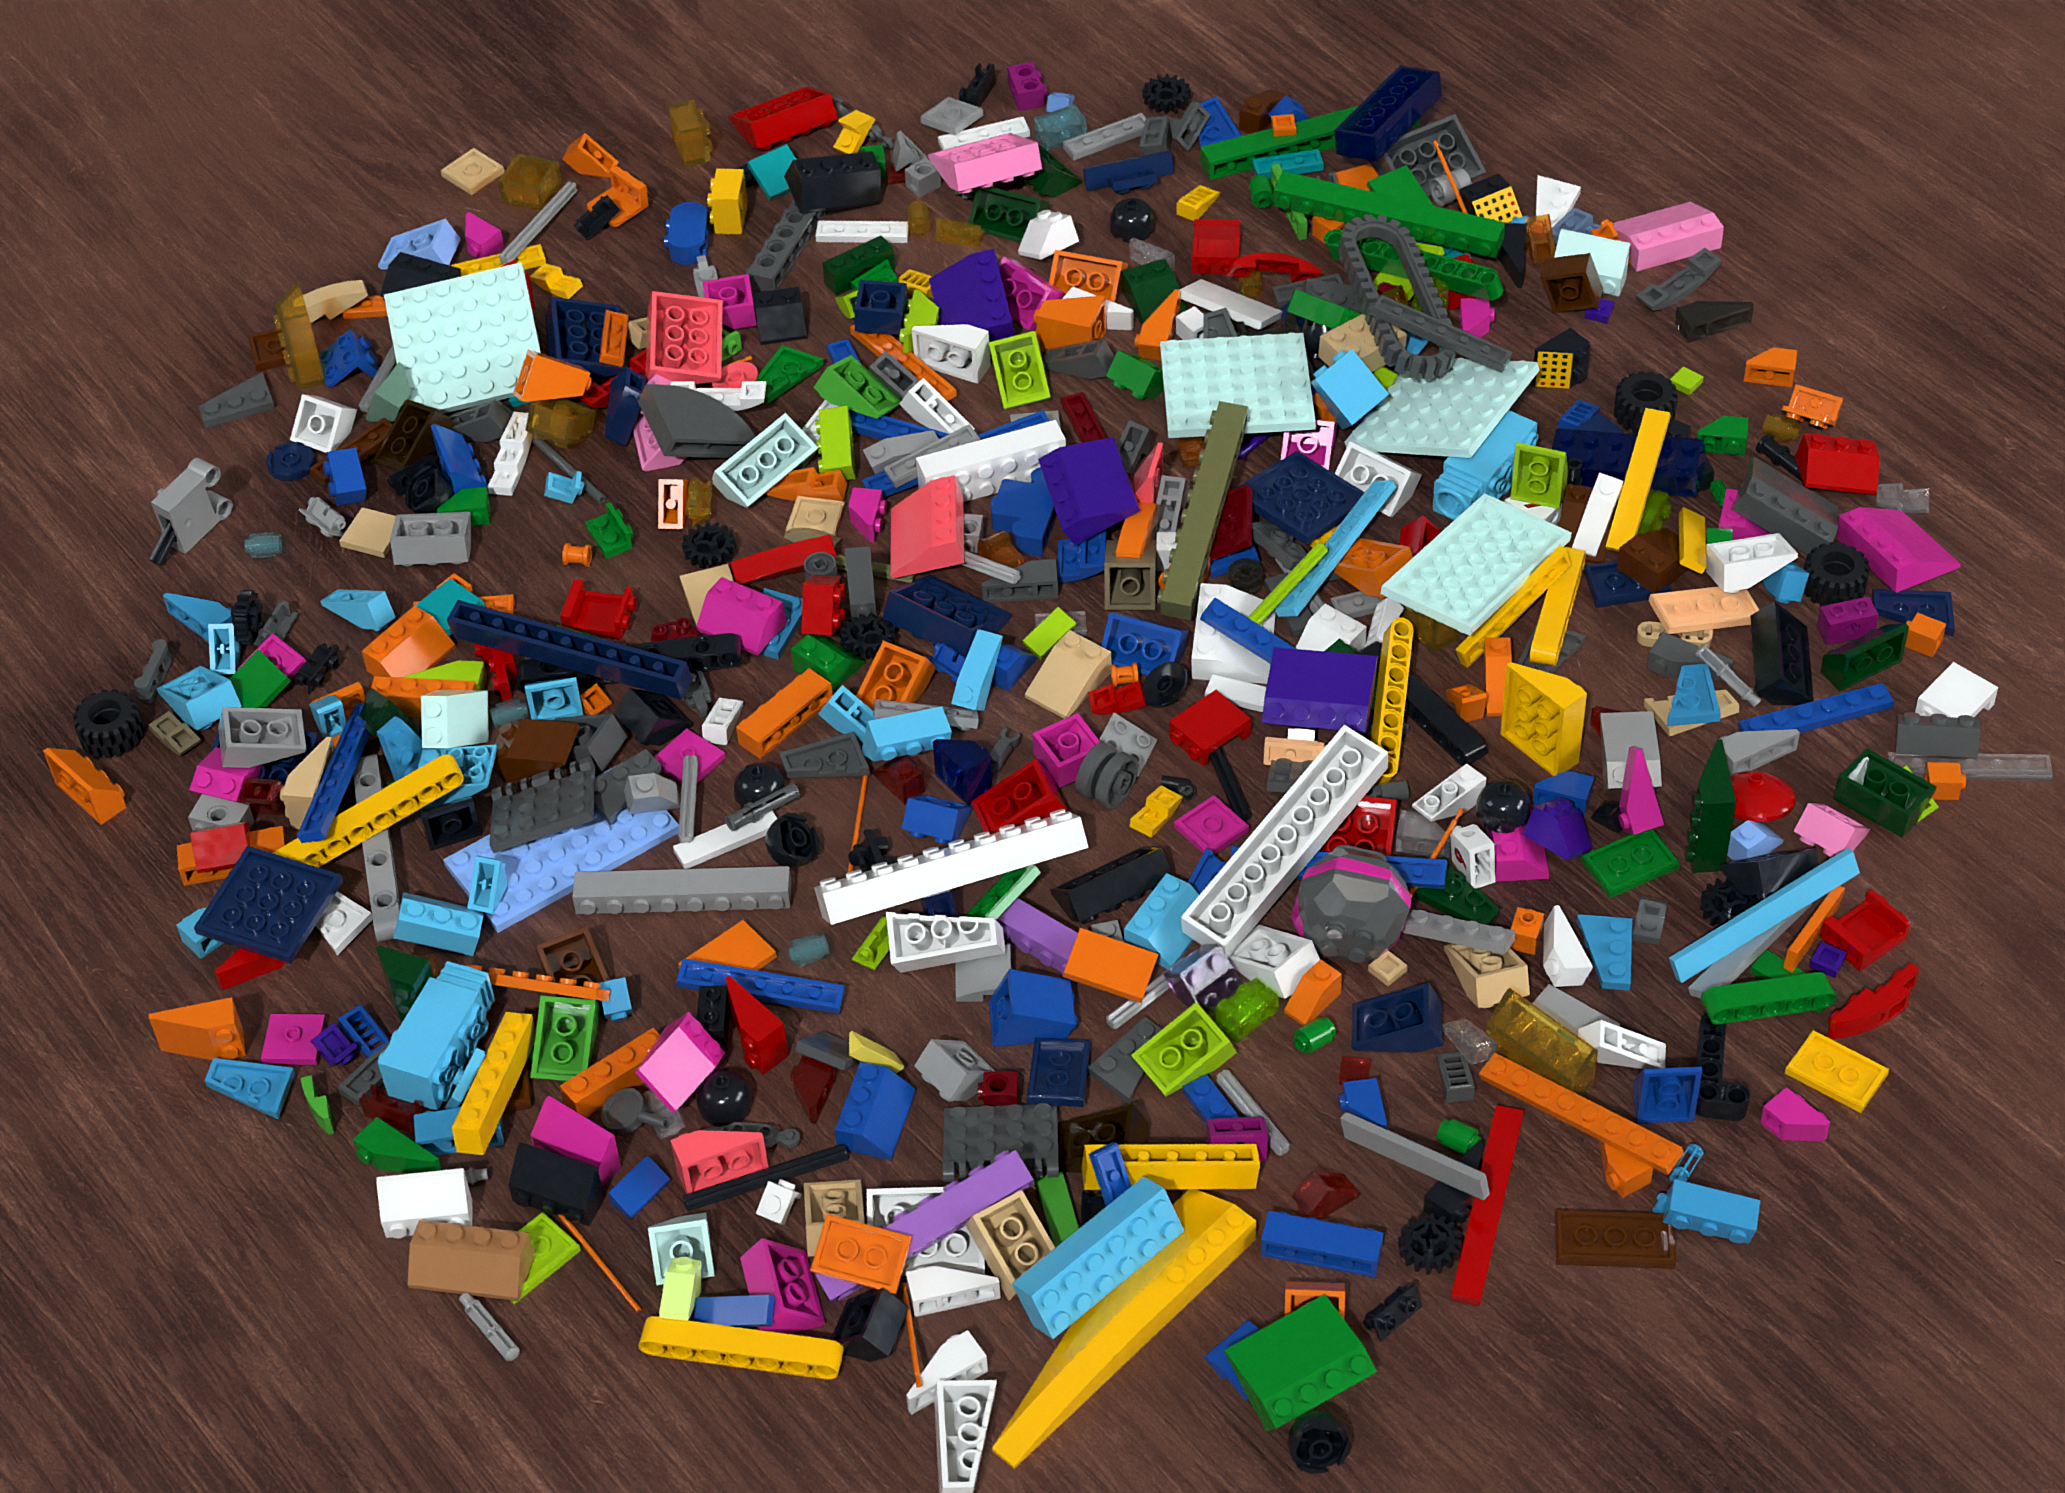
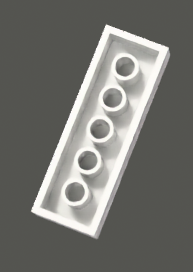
M1052 420L916 458L918 486L920 489L931 480L955 475L963 494V502L998 493L1003 479L1031 483V473L1036 468H1040L1038 459L1059 447L1066 446V440L1057 421Z

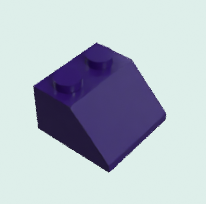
M1557 798L1534 806L1524 829V836L1565 860L1591 852L1593 846L1581 811L1573 807L1572 802L1564 798Z

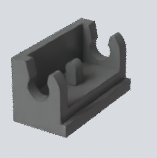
M1168 116L1146 118L1139 145L1144 156L1170 151L1173 137Z

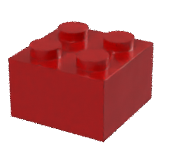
M812 574L803 583L801 634L832 636L845 621V609L841 608V599H845L846 584H842V576Z

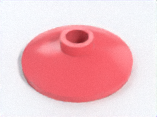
M749 362L729 364L721 368V380L712 382L713 388H741L742 381L757 380L758 370L754 364Z

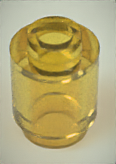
M922 201L911 202L906 210L908 229L913 234H924L931 227L929 209Z
M1253 271L1248 278L1238 277L1239 290L1243 296L1254 298L1259 295L1262 290L1261 271Z
M1776 413L1774 415L1768 414L1762 427V433L1771 434L1774 436V439L1790 444L1792 440H1797L1801 426L1797 425L1798 420Z

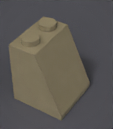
M1107 540L1104 561L1105 610H1155L1157 540H1152L1141 558L1116 557L1118 540Z

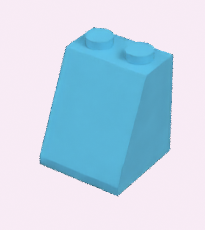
M1353 349L1347 352L1341 350L1332 358L1334 363L1328 368L1325 365L1319 368L1314 373L1316 378L1311 381V384L1342 430L1352 426L1389 395Z

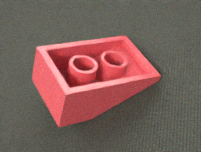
M1157 443L1134 475L1131 485L1137 502L1156 503L1161 475H1164L1163 443Z
M697 1130L682 1134L671 1140L677 1174L686 1194L769 1168L764 1137L761 1132Z

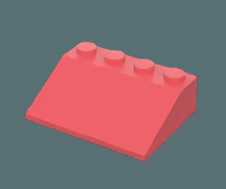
M652 291L647 315V383L655 374L670 381H695V384L721 380L723 300Z
M955 475L931 480L891 508L892 579L964 563L963 494Z

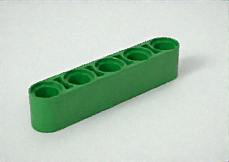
M1815 972L1717 986L1706 990L1701 995L1700 1000L1711 1022L1717 1025L1822 1010L1833 1005L1837 1000V996L1825 973Z

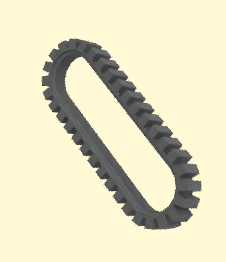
M1369 214L1364 215L1363 220L1360 217L1351 219V223L1347 222L1342 231L1338 253H1340L1339 258L1341 263L1344 264L1345 273L1349 274L1348 280L1350 284H1353L1352 289L1354 294H1357L1358 304H1362L1361 311L1363 315H1366L1365 320L1367 325H1370L1369 330L1372 335H1375L1374 341L1376 346H1379L1380 356H1385L1384 362L1389 367L1396 365L1395 372L1403 375L1406 370L1409 371L1408 378L1417 379L1419 373H1421L1424 380L1432 379L1434 374L1437 377L1444 375L1445 371H1449L1452 367L1456 352L1438 345L1439 352L1435 355L1419 356L1410 353L1400 345L1390 323L1370 315L1371 308L1379 298V295L1356 242L1363 238H1378L1390 243L1397 251L1423 313L1452 325L1450 318H1447L1446 308H1442L1443 302L1441 297H1438V290L1436 287H1433L1434 281L1432 277H1429L1430 272L1427 267H1424L1425 261L1423 257H1420L1419 247H1415L1416 240L1414 236L1409 237L1410 231L1406 227L1399 228L1400 222L1394 219L1387 223V216L1378 215L1377 220H1374L1373 215Z

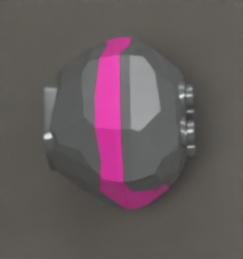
M1341 845L1337 846L1331 853L1306 870L1297 893L1291 918L1300 937L1312 940L1316 951L1335 959L1356 963L1371 962L1381 957L1398 943L1410 911L1411 897L1406 882L1397 869L1387 862L1386 857L1382 853Z

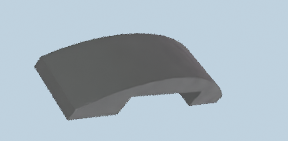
M1703 248L1688 259L1687 267L1659 286L1654 283L1638 293L1636 299L1652 311L1669 307L1687 297L1701 286L1719 267L1722 259L1708 249Z

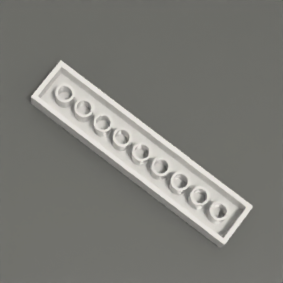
M1344 725L1181 916L1182 932L1226 961L1387 770L1388 752Z
M1065 809L1050 812V817L1040 820L1038 816L1026 819L1024 821L1025 824L1015 827V824L1002 826L999 828L1000 832L991 835L989 832H982L974 835V840L964 842V839L949 842V847L939 850L938 847L923 850V855L913 857V854L904 855L897 858L898 862L890 865L887 862L877 863L871 866L872 870L862 873L861 870H854L846 873V878L836 880L835 877L821 880L820 885L814 887L822 918L833 925L1089 848L1081 817L1071 812H1066Z

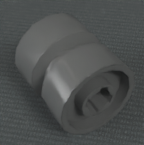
M816 552L807 556L804 560L805 581L812 574L837 576L835 558L826 552Z

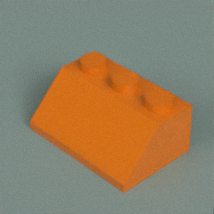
M1055 250L1049 283L1065 294L1072 287H1076L1096 296H1106V300L1117 303L1122 292V270L1128 268V263Z
M414 605L364 648L362 655L366 670L370 674L381 677L403 678L404 676L433 668L454 650L456 646L432 615Z
M46 748L43 750L55 784L100 825L127 808L123 799L125 796L123 789L117 783L113 785L103 770L98 771L87 756L82 757L75 750Z

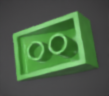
M852 355L827 367L813 387L830 404L839 407L847 406L848 410L875 419L898 408L901 402Z
M540 996L531 1079L568 1081L574 1076L560 1074H579L589 1068L597 1036L600 1006L596 1000Z

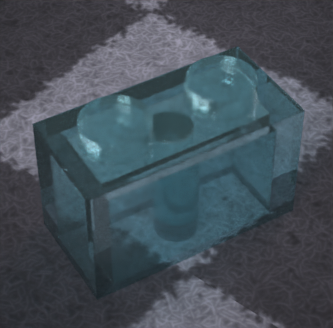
M1075 104L1034 118L1035 136L1046 150L1062 146L1064 141L1087 133L1086 118Z

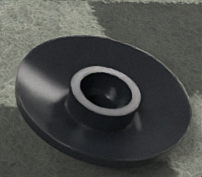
M1166 662L1153 669L1143 683L1146 703L1151 707L1160 708L1174 702L1182 694L1187 683L1185 668L1177 662Z

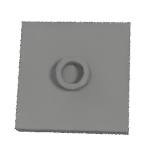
M948 97L920 116L921 124L956 135L983 116V109Z

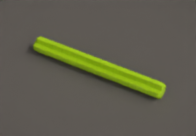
M1317 543L1247 618L1260 625L1328 552L1327 547L1323 543Z

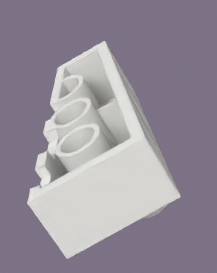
M886 912L891 964L900 973L1006 954L1003 927L994 918L964 916L957 918L946 917L945 915L923 916L913 913L905 915Z
M946 1380L936 1382L934 1406L939 1493L974 1492L997 1380Z

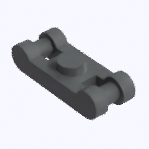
M163 639L155 640L152 643L153 653L149 662L144 665L142 677H138L134 681L135 689L139 692L140 703L144 705L151 704L158 693L157 688L161 686L172 663L171 655L167 652V643Z

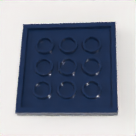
M1295 451L1240 485L1248 484L1252 488L1253 512L1305 545L1342 523L1365 493L1299 451Z
M247 846L194 926V930L198 935L291 964L343 883L342 875Z

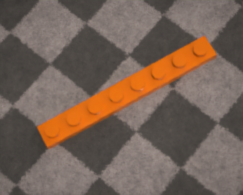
M1497 1053L1493 1054L1479 1072L1481 1080L1666 1175L1671 1172L1684 1154L1681 1146Z

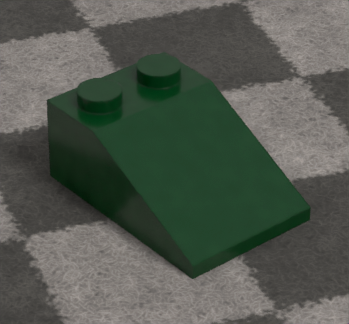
M1166 259L1122 270V292L1141 325L1175 289L1180 290L1175 275ZM1181 299L1179 314L1188 310L1183 299Z

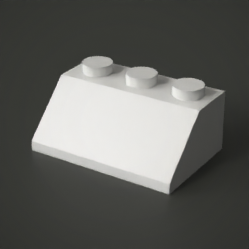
M1351 441L1335 472L1337 476L1363 492L1369 488L1373 481L1393 480L1396 488L1378 510L1390 517H1393L1412 497L1422 474L1362 444Z
M463 1168L377 1177L380 1218L386 1238H403L413 1235L419 1220L472 1226V1197Z

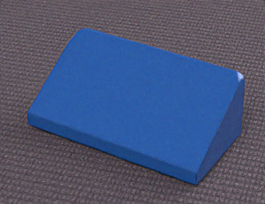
M646 1156L609 1191L610 1204L632 1219L671 1180L651 1158Z

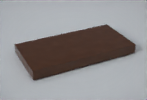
M1555 1209L1556 1265L1675 1269L1674 1227L1663 1223L1664 1213Z

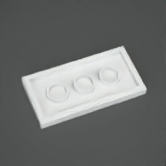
M1203 279L1180 289L1181 299L1210 311L1226 308L1230 319L1258 330L1281 319L1283 312Z

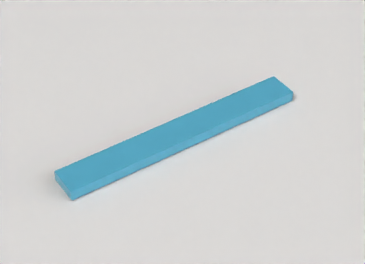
M1393 480L1372 482L1324 546L1328 549L1326 555L1275 608L1278 617L1299 615L1395 490L1396 485Z
M1849 848L1843 850L1669 957L1676 980L1683 983L1858 875L1860 871L1854 852Z

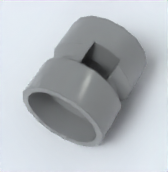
M1463 168L1450 171L1458 191L1460 188L1472 184L1468 173ZM1443 174L1430 180V193L1438 206L1442 207L1452 203L1455 199L1457 200L1447 175Z

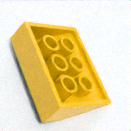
M1509 662L1506 665L1500 734L1551 775L1555 776L1568 771L1579 763L1587 693L1581 686L1576 685L1566 677Z

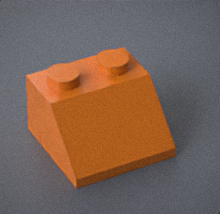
M1285 1281V1316L1325 1294L1344 1319L1345 1283Z

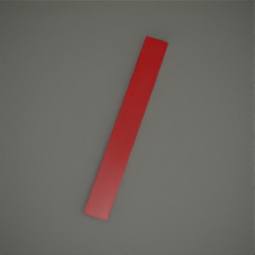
M1500 1105L1495 1106L1480 1170L1486 1174L1490 1194L1484 1201L1474 1197L1451 1300L1477 1306L1481 1304L1524 1110Z

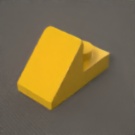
M858 110L840 118L838 122L844 128L833 147L843 154L857 153L875 118Z

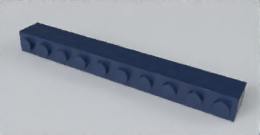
M457 600L447 618L455 638L676 699H683L692 681L687 662L472 603Z

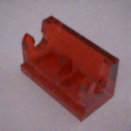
M371 1084V1096L369 1097V1095L363 1093L360 1098L365 1117L372 1120L378 1117L394 1128L414 1134V1115L427 1112L424 1109L423 1103L414 1100L413 1105L382 1094L378 1086Z

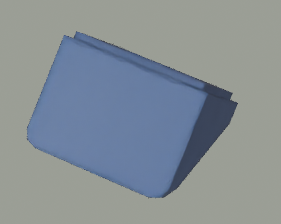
M1053 92L1048 95L1046 110L1066 115L1070 111L1075 96Z

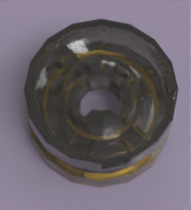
M1248 558L1232 562L1228 569V586L1255 596L1263 587V568L1261 564Z

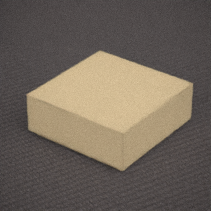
M1388 950L1368 965V971L1385 985L1390 986L1407 972L1408 965Z

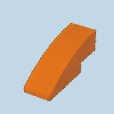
M814 467L791 471L768 490L766 494L791 501H796L797 496L844 501L848 483L840 470L817 473Z
M1138 502L1141 511L1125 519L1116 548V557H1142L1152 542V531L1158 523V503Z

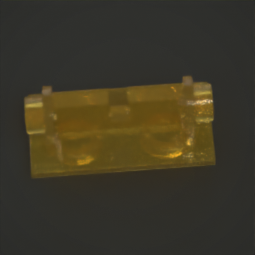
M937 218L935 240L979 248L980 238L984 237L985 231L981 229L980 225Z
M697 477L692 478L688 482L687 495L689 497L687 498L685 513L688 518L693 519V528L710 517L711 498L713 495V480L711 479L706 484Z

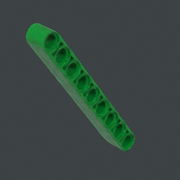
M1333 229L1325 234L1324 242L1332 259L1340 261L1338 250L1343 230ZM1363 238L1356 242L1368 269L1408 279L1397 251L1390 243L1375 238ZM1420 250V257H1423L1425 261L1424 267L1428 268L1430 272L1429 277H1432L1434 286L1485 300H1496L1503 294L1504 288L1496 270Z

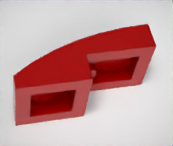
M1140 681L1118 689L1109 684L1088 692L1091 711L1096 715L1123 713L1147 706L1144 689Z

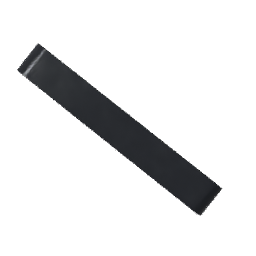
M1375 641L1356 652V654L1378 656L1376 670L1378 675L1382 644ZM1409 670L1404 712L1461 766L1465 764L1470 765L1488 753V748L1482 737Z

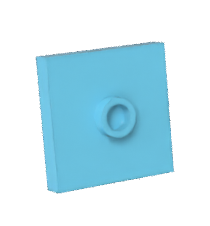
M476 1048L465 1069H458L452 1081V1084L456 1085L445 1109L459 1107L486 1055L484 1051Z

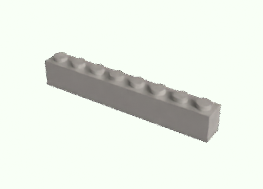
M789 866L575 872L572 898L576 914L586 915L599 913L698 912L744 909L776 910L791 907L792 882Z

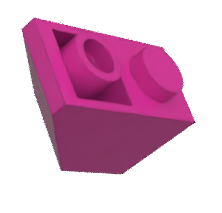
M853 487L848 505L850 522L869 542H875L877 533L882 531L881 516L886 514L887 501L883 500L882 490Z
M1787 1087L1763 1106L1760 1121L1762 1125L1781 1140L1823 1142L1827 1139L1830 1121L1827 1120L1822 1112L1816 1111L1800 1095L1793 1093Z

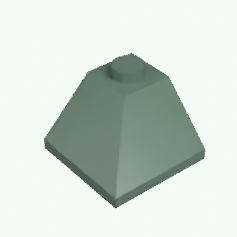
M398 362L375 392L365 418L367 421L378 422L382 418L389 422L395 421L406 400H409L412 392L404 366L400 362Z

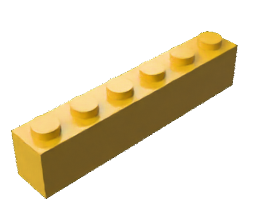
M505 1012L452 1125L456 1152L475 1155L485 1154L535 1044L536 1033L532 1014Z
M1256 1144L1118 1145L1131 1186L1143 1176L1164 1187L1165 1190L1256 1189L1260 1161ZM1105 1145L1084 1146L1081 1168L1084 1190H1100L1089 1154Z

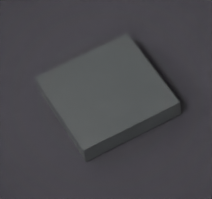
M824 1031L799 1040L795 1049L801 1054L841 1070H846L861 1062L849 1056V1041Z

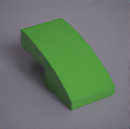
M312 1075L301 1077L302 1087L314 1119L328 1135L334 1134L331 1110L326 1095L317 1096Z

